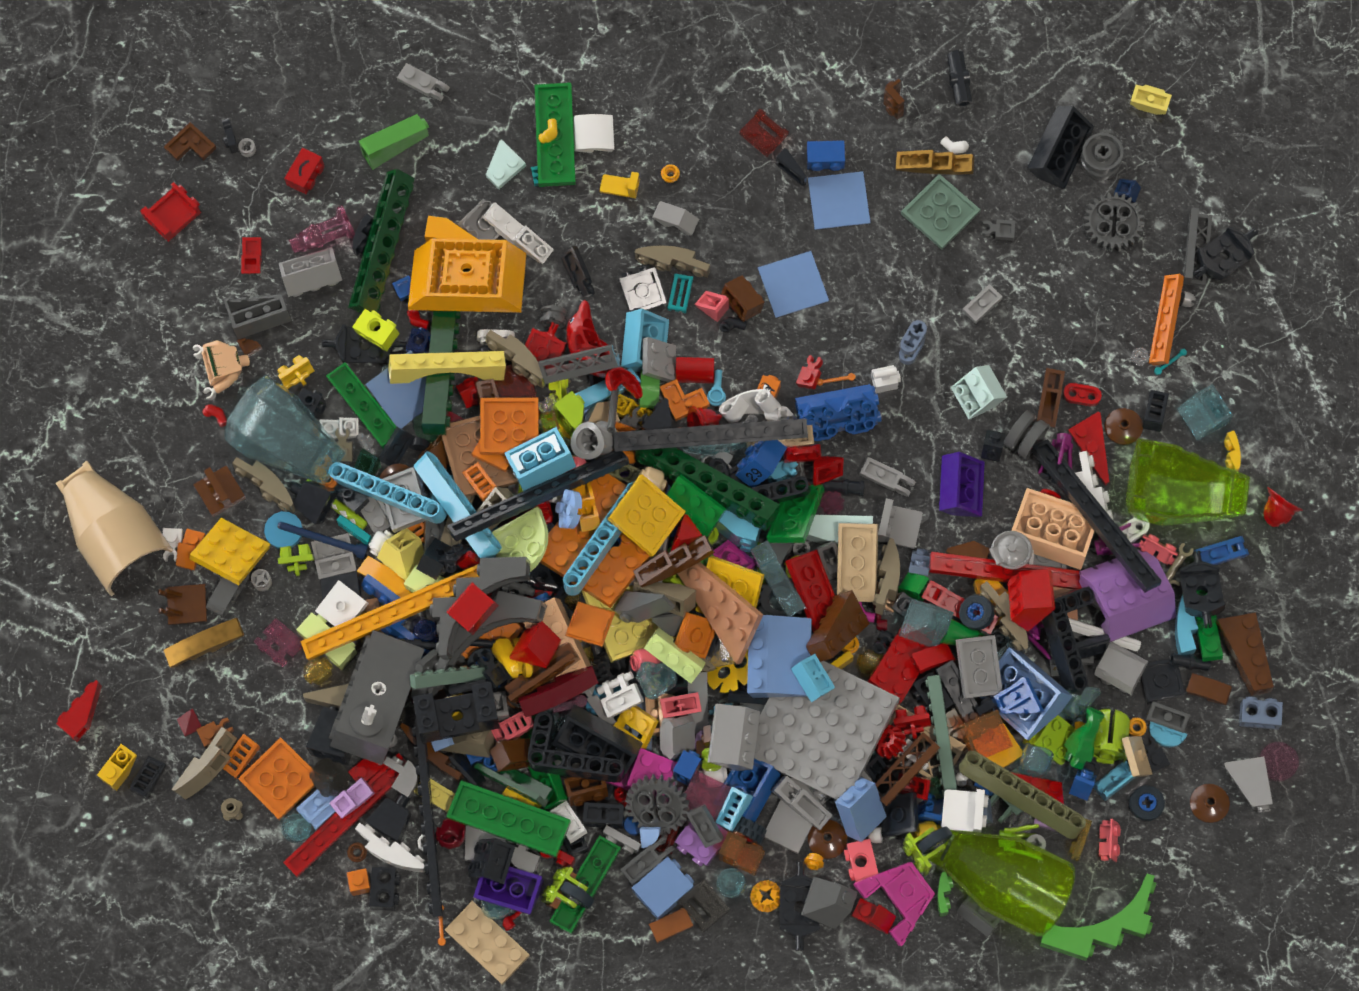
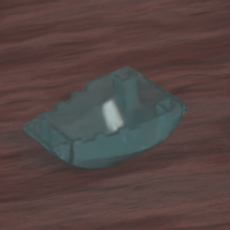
M264 375L247 388L227 419L225 439L244 456L324 485L330 478L329 467L333 463L340 462L345 455V451L327 433L322 424L315 419L310 410L303 405L298 396L268 375Z

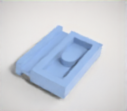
M324 783L300 804L296 810L317 830L336 812L329 803L338 795Z

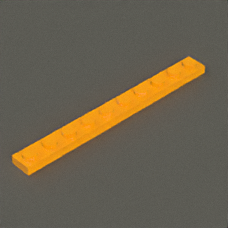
M477 565L302 640L301 644L308 660L314 659L367 636L373 630H381L430 608V604H433V598L456 597L453 593L456 578L479 577L477 575Z

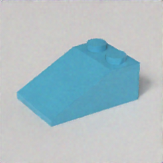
M726 510L716 525L718 532L739 547L740 550L756 552L761 528L755 527L752 523L740 519L732 512Z

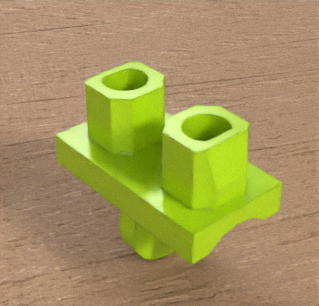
M309 544L298 545L299 556H292L291 546L280 547L278 564L294 563L292 566H287L288 572L295 571L296 576H300V570H307V564L300 565L299 562L315 560L314 554H311Z

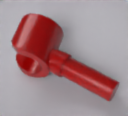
M516 911L511 916L504 918L502 925L506 931L516 926L513 920L522 912Z

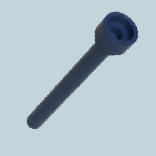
M279 522L277 525L280 530L353 552L356 558L363 560L368 549V545L363 543L350 544L284 522Z

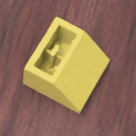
M408 528L403 529L384 542L377 558L406 581L424 554L422 541Z

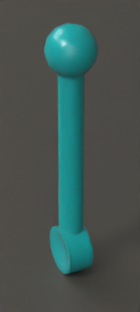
M1181 349L1180 353L1169 360L1168 364L1156 367L1154 373L1160 375L1163 369L1181 356H1185L1187 354L1186 349Z

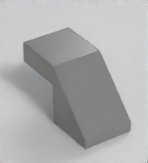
M662 201L659 202L652 217L663 226H675L688 236L693 234L699 221L696 216L686 209Z

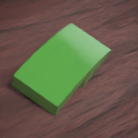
M641 369L639 375L643 396L639 398V407L653 409L659 402L660 380L642 375L643 369Z
M946 871L941 874L937 892L940 917L948 915V909H951L949 898H945L944 895L950 894L953 882L951 876L947 877Z

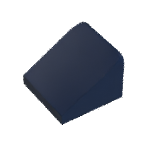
M1120 179L1113 195L1117 192L1118 197L1121 198L1125 194V200L1131 197V202L1135 203L1141 186L1136 180Z

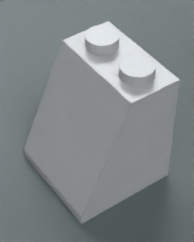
M1265 757L1224 763L1226 771L1252 809L1258 810V813L1269 812L1270 808H1273V801Z

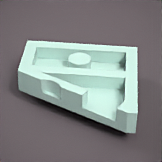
M501 139L487 170L486 178L500 189L526 166V163Z

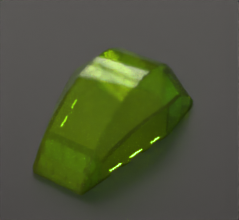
M1138 438L1130 463L1126 493L1127 510L1130 515L1139 520L1160 526L1199 523L1243 516L1246 514L1250 477L1231 468L1222 467L1212 460L1199 457L1194 452L1190 453L1183 450L1178 445Z

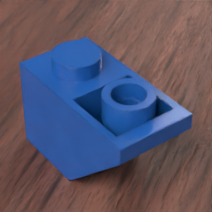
M1083 768V770L1078 769L1069 794L1088 801L1097 777L1093 775L1094 772L1087 768Z

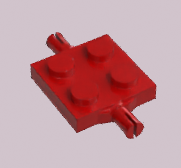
M552 322L548 332H541L532 328L525 346L534 355L538 363L542 360L563 356L568 345L555 336L559 326L556 323ZM551 364L546 365L545 369L553 368L555 366Z

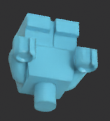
M784 460L779 462L773 474L768 477V482L773 483L793 478L797 474L795 468L798 466V463H784ZM785 487L780 488L779 491L783 492Z

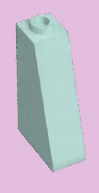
M815 515L806 540L823 545L835 540L838 548L839 523L873 524V516Z

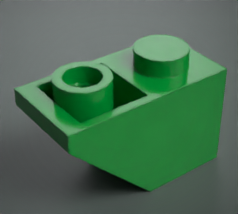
M908 572L898 587V593L904 592L917 603L920 600L924 601L925 599L922 598V595L929 583V578Z

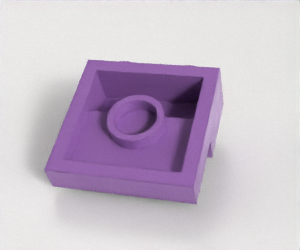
M690 822L675 840V843L678 844L676 848L685 855L687 852L693 855L692 860L699 866L703 864L709 866L731 834L717 824L724 839L705 848Z

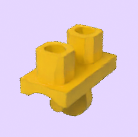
M298 355L292 361L294 363L293 366L288 368L283 365L277 370L279 373L278 377L286 390L299 382L302 386H305L306 382L304 379L315 371L307 357L303 358Z

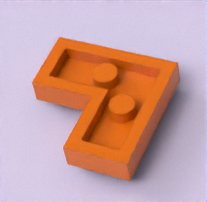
M677 379L660 386L663 397L669 401V409L675 422L687 417L689 408L692 406L701 407L702 409L710 407V403L702 388L684 395Z

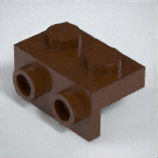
M900 79L890 81L885 86L883 102L888 114L894 116L897 120L903 116L905 102L900 96Z

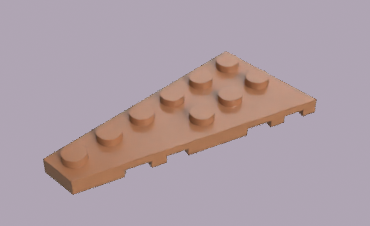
M701 562L678 573L686 587L696 590V603L735 663H742L763 614Z

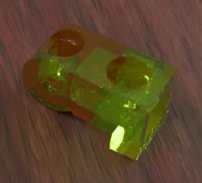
M555 411L539 414L543 433L556 427L563 438Z

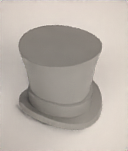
M584 422L580 424L571 437V448L574 454L582 459H594L615 450L613 432L607 431L608 422Z

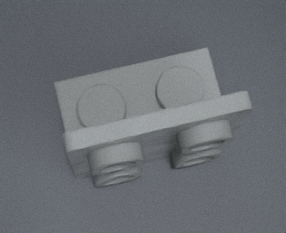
M886 498L878 532V541L888 543L889 538H892L896 545L914 549L923 513L893 506L894 500Z

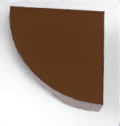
M246 338L237 340L244 355H248V357L262 350L261 345L257 341Z

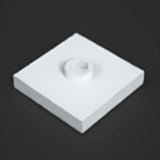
M338 580L315 611L332 625L337 626L360 616L369 603Z

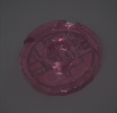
M1283 742L1268 744L1259 756L1265 757L1268 778L1272 781L1282 782L1290 779L1296 773L1299 766V758L1296 751Z

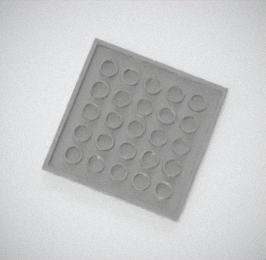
M821 661L820 663L835 688L812 703L808 697H769L759 717L754 759L774 766V769L837 800L847 789L854 786L855 782L861 777L900 698L838 667Z

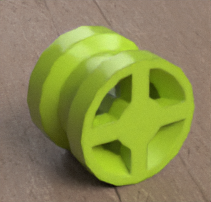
M709 748L704 749L701 752L703 770L708 772L718 771L721 766L709 763Z

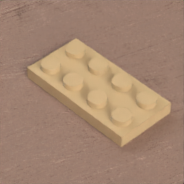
M839 523L837 595L853 590L858 602H873L877 593L878 524Z
M473 901L445 929L459 945L502 985L530 956Z

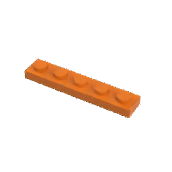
M1181 274L1167 275L1164 278L1149 363L1153 366L1169 363L1184 276Z

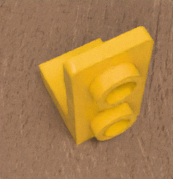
M631 172L630 178L604 174L600 192L636 198L640 183L639 173Z

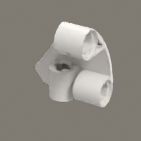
M765 389L740 393L723 402L719 408V412L730 424L737 423L743 414H764L768 421L797 419L787 407L781 406L769 390Z

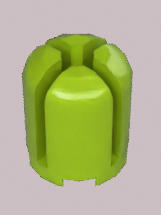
M1101 709L1099 711L1103 712L1105 716L1100 723L1095 738L1093 757L1097 758V762L1104 764H1114V760L1124 759L1123 762H1125L1127 756L1122 738L1129 737L1130 719L1127 714L1115 709L1112 718L1110 743H1108L1111 709Z

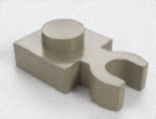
M337 428L335 436L338 441L333 442V461H353V441H347V438L350 436V429L347 428L346 435L343 436L339 433V428Z

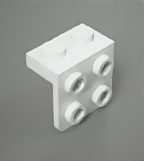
M977 789V792L946 790L944 793L942 827L947 826L950 830L981 833L982 827H986L987 815H983V807H988V796L985 795V790Z

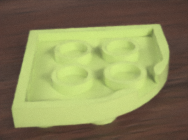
M539 507L528 511L492 532L502 546L501 551L496 557H527L531 561L530 572L539 564L547 549L548 528Z

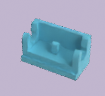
M815 654L791 668L811 703L835 688Z
M1127 761L1119 764L1094 784L1093 788L1104 801L1135 778L1132 776Z

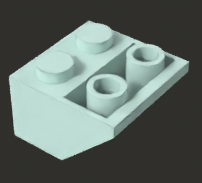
M989 365L975 367L951 387L968 419H972L996 407L1007 398Z

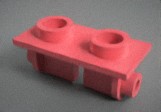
M1149 534V536L1144 535L1145 542L1141 540L1139 543L1140 551H1146L1151 555L1158 551L1159 554L1156 558L1166 565H1172L1175 561L1173 555H1179L1176 552V547L1169 543H1166V545L1160 543V539L1152 534Z
M1110 819V821L1102 820V824H1100L1099 838L1107 839V842H1099V857H1101V861H1109L1110 858L1117 862V856L1120 855L1118 837L1121 834V828L1118 822Z

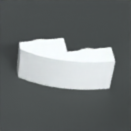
M358 418L319 420V440H338L335 436L337 428H339V433L343 436L346 435V429H350V436L347 439L359 436Z

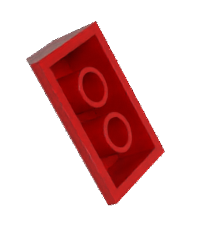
M1050 569L1023 570L1012 576L1008 581L1011 621L1026 631H1030L1055 609L1052 571Z

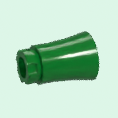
M949 617L944 625L940 643L956 646L955 640L983 637L985 634L978 630L969 629Z

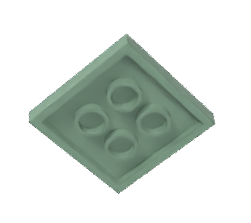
M938 174L901 211V215L943 250L980 213L981 209L943 176Z

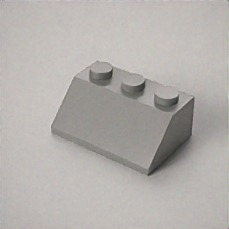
M332 247L279 263L288 297H297L302 295L303 292L317 291L323 286H333L342 281Z
M715 704L708 762L736 771L753 770L760 711L742 706Z

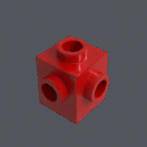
M477 377L467 378L463 383L456 386L466 408L479 405L475 382H479Z

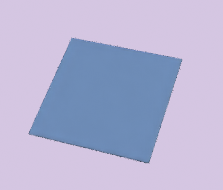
M863 172L808 178L815 229L870 223Z
M811 251L758 267L775 318L829 301Z
M410 350L406 354H413V352ZM386 368L365 384L396 427L403 428L423 412L427 376L410 383L390 384L389 371Z

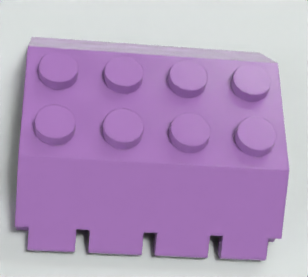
M1137 550L1162 580L1160 586L1146 593L1143 592L1117 558L1112 559L1111 563L1107 561L1094 566V568L1090 567L1079 572L1081 587H1090L1093 590L1094 597L1106 619L1101 627L1104 633L1110 637V642L1176 618L1175 593L1158 559L1146 551L1141 552Z

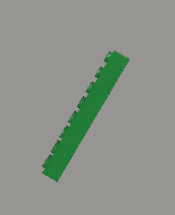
M344 362L326 375L327 380L380 447L384 449L396 429V425L346 362Z
M537 714L531 716L533 721H535ZM522 717L520 719L525 727L527 724L524 718ZM514 722L517 730H519L517 723ZM533 728L521 735V739L530 738L531 740ZM539 739L536 743L543 744L546 740ZM538 757V760L535 761V763L540 762L542 758ZM530 766L528 767L533 779L554 790L545 808H543L544 810L554 809L568 800L559 775L536 772Z
M600 835L575 877V880L588 887L585 892L592 898H594L621 851L620 846ZM561 901L551 917L550 923L572 935L587 909L578 904L576 908H572Z

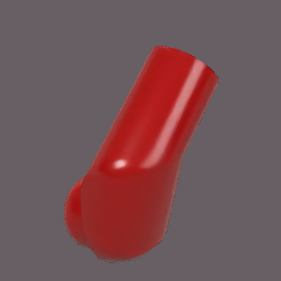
M418 310L407 311L411 325L428 330L430 321L422 319Z
M212 404L205 406L202 411L205 417H216L220 427L228 425V420L222 408Z
M621 787L616 788L614 791L615 799L626 807L627 802H625L627 792Z

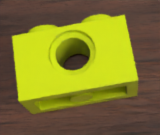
M364 309L352 328L358 335L387 352L400 334L395 328L397 325L389 319L386 321L381 319L382 316L374 310L370 312ZM381 326L378 331H374L375 327Z

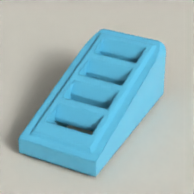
M731 787L715 823L733 831L753 796L738 788ZM738 796L742 797L741 801L737 800ZM736 803L738 804V807L735 808L732 805ZM731 810L735 812L734 816L729 814L728 811ZM725 816L731 819L730 823L723 820Z

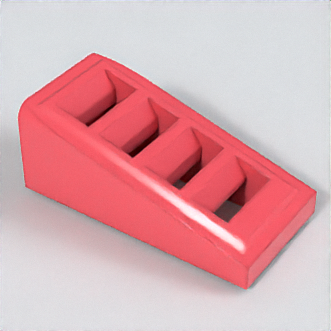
M523 711L499 723V729L491 731L496 742L502 739L509 741L531 730L534 726V721L531 716L525 718ZM522 717L524 718L527 724L525 727L520 719ZM514 722L517 723L519 730H517ZM508 726L510 727L512 734H510L507 728Z

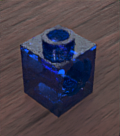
M412 328L406 351L409 352L411 350L413 354L428 353L431 333L425 328ZM418 339L424 340L420 345L415 344Z

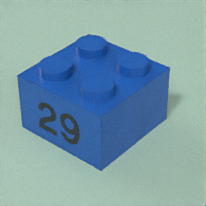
M779 440L757 441L754 446L750 445L744 453L746 456L738 463L737 467L739 469L735 476L749 487H756L773 474L787 447Z

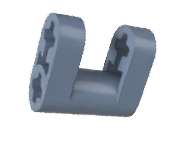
M916 320L912 322L901 340L899 360L903 364H912L924 346L927 327L923 321ZM904 355H911V357L906 359Z

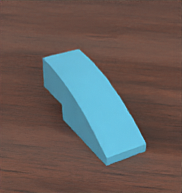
M1182 595L1175 620V639L1178 654L1187 656L1194 654L1196 651L1192 634H1196L1198 626L1195 616H1190L1185 612Z

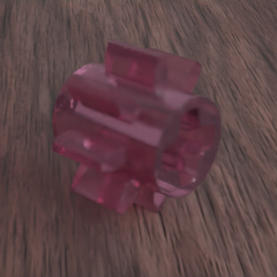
M828 491L822 497V504L820 506L824 508L825 513L837 515V513L842 511L845 499L841 498L842 494L837 491L834 493Z

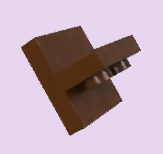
M227 465L214 473L210 467L204 470L206 477L193 484L212 517L246 499Z

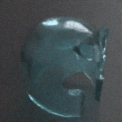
M1026 743L1017 771L1023 775L1037 778L1044 777L1051 768L1054 753L1049 749L1035 747Z

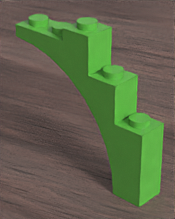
M1147 873L1134 899L1121 912L1108 920L1079 928L1047 924L1040 946L1086 961L1088 956L1092 957L1095 945H1092V943L1114 950L1117 945L1121 946L1124 937L1121 931L1144 938L1146 933L1150 934L1153 925L1150 922L1151 916L1144 914V912L1148 913L1151 901H1148L1150 893H1154L1156 882H1153L1155 876Z

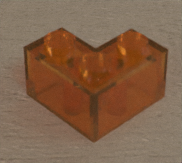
M728 831L719 851V861L756 876L765 856V851L762 850L763 847L756 843L748 844L747 839L744 838L745 835L740 832L734 831L732 833Z

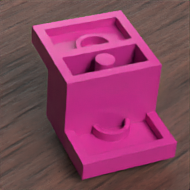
M640 748L624 779L620 783H606L628 791L633 783L636 784L639 778L643 781L645 775L649 779H651L652 774L656 776V779L663 775V780L666 781L670 777L671 781L673 769L677 762Z

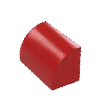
M676 357V379L678 383L714 384V358Z

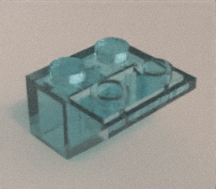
M1213 384L1197 392L1177 408L1197 441L1229 424L1233 417V414Z

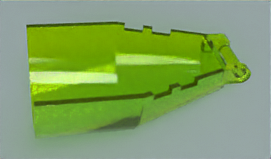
M950 830L955 837L943 861L940 858L944 850L929 861L941 866L984 911L1037 937L1043 936L1050 931L1060 918L1071 895L1075 881V867L1073 864L1019 837Z

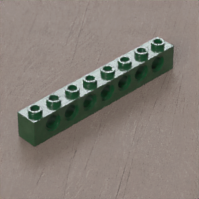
M399 169L387 171L349 303L348 308L361 314L364 309L370 312L372 310L378 312L380 309V300L385 291V282L390 273L391 261L395 256L394 250L399 241V233L404 223L405 211L409 206L408 200L414 188L415 178Z
M675 447L635 451V460L640 464L664 472V476L670 478L673 482L682 474L728 511L735 514L738 518L752 523L757 528L766 531L778 516L780 504Z

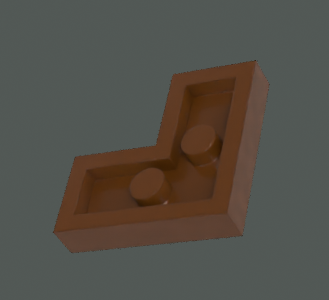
M190 122L164 146V149L177 161L190 149L204 161L216 149V145Z

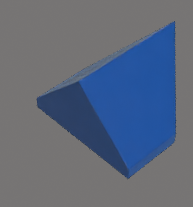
M929 792L928 799L921 801L917 805L918 821H934L942 827L943 795Z

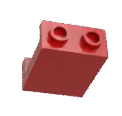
M174 182L171 184L172 189L151 208L148 209L145 206L140 210L143 218L167 242L201 213L198 201L194 197L189 198L182 185L177 186Z

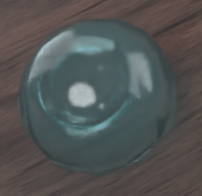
M293 813L284 819L281 832L289 842L301 843L310 836L311 824L300 814Z
M728 868L720 873L716 886L722 896L733 899L740 897L745 892L747 881L739 869Z
M481 900L482 912L490 919H502L508 916L511 911L509 908Z

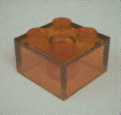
M992 710L958 725L968 751H976L985 757H989L1013 747L998 710Z

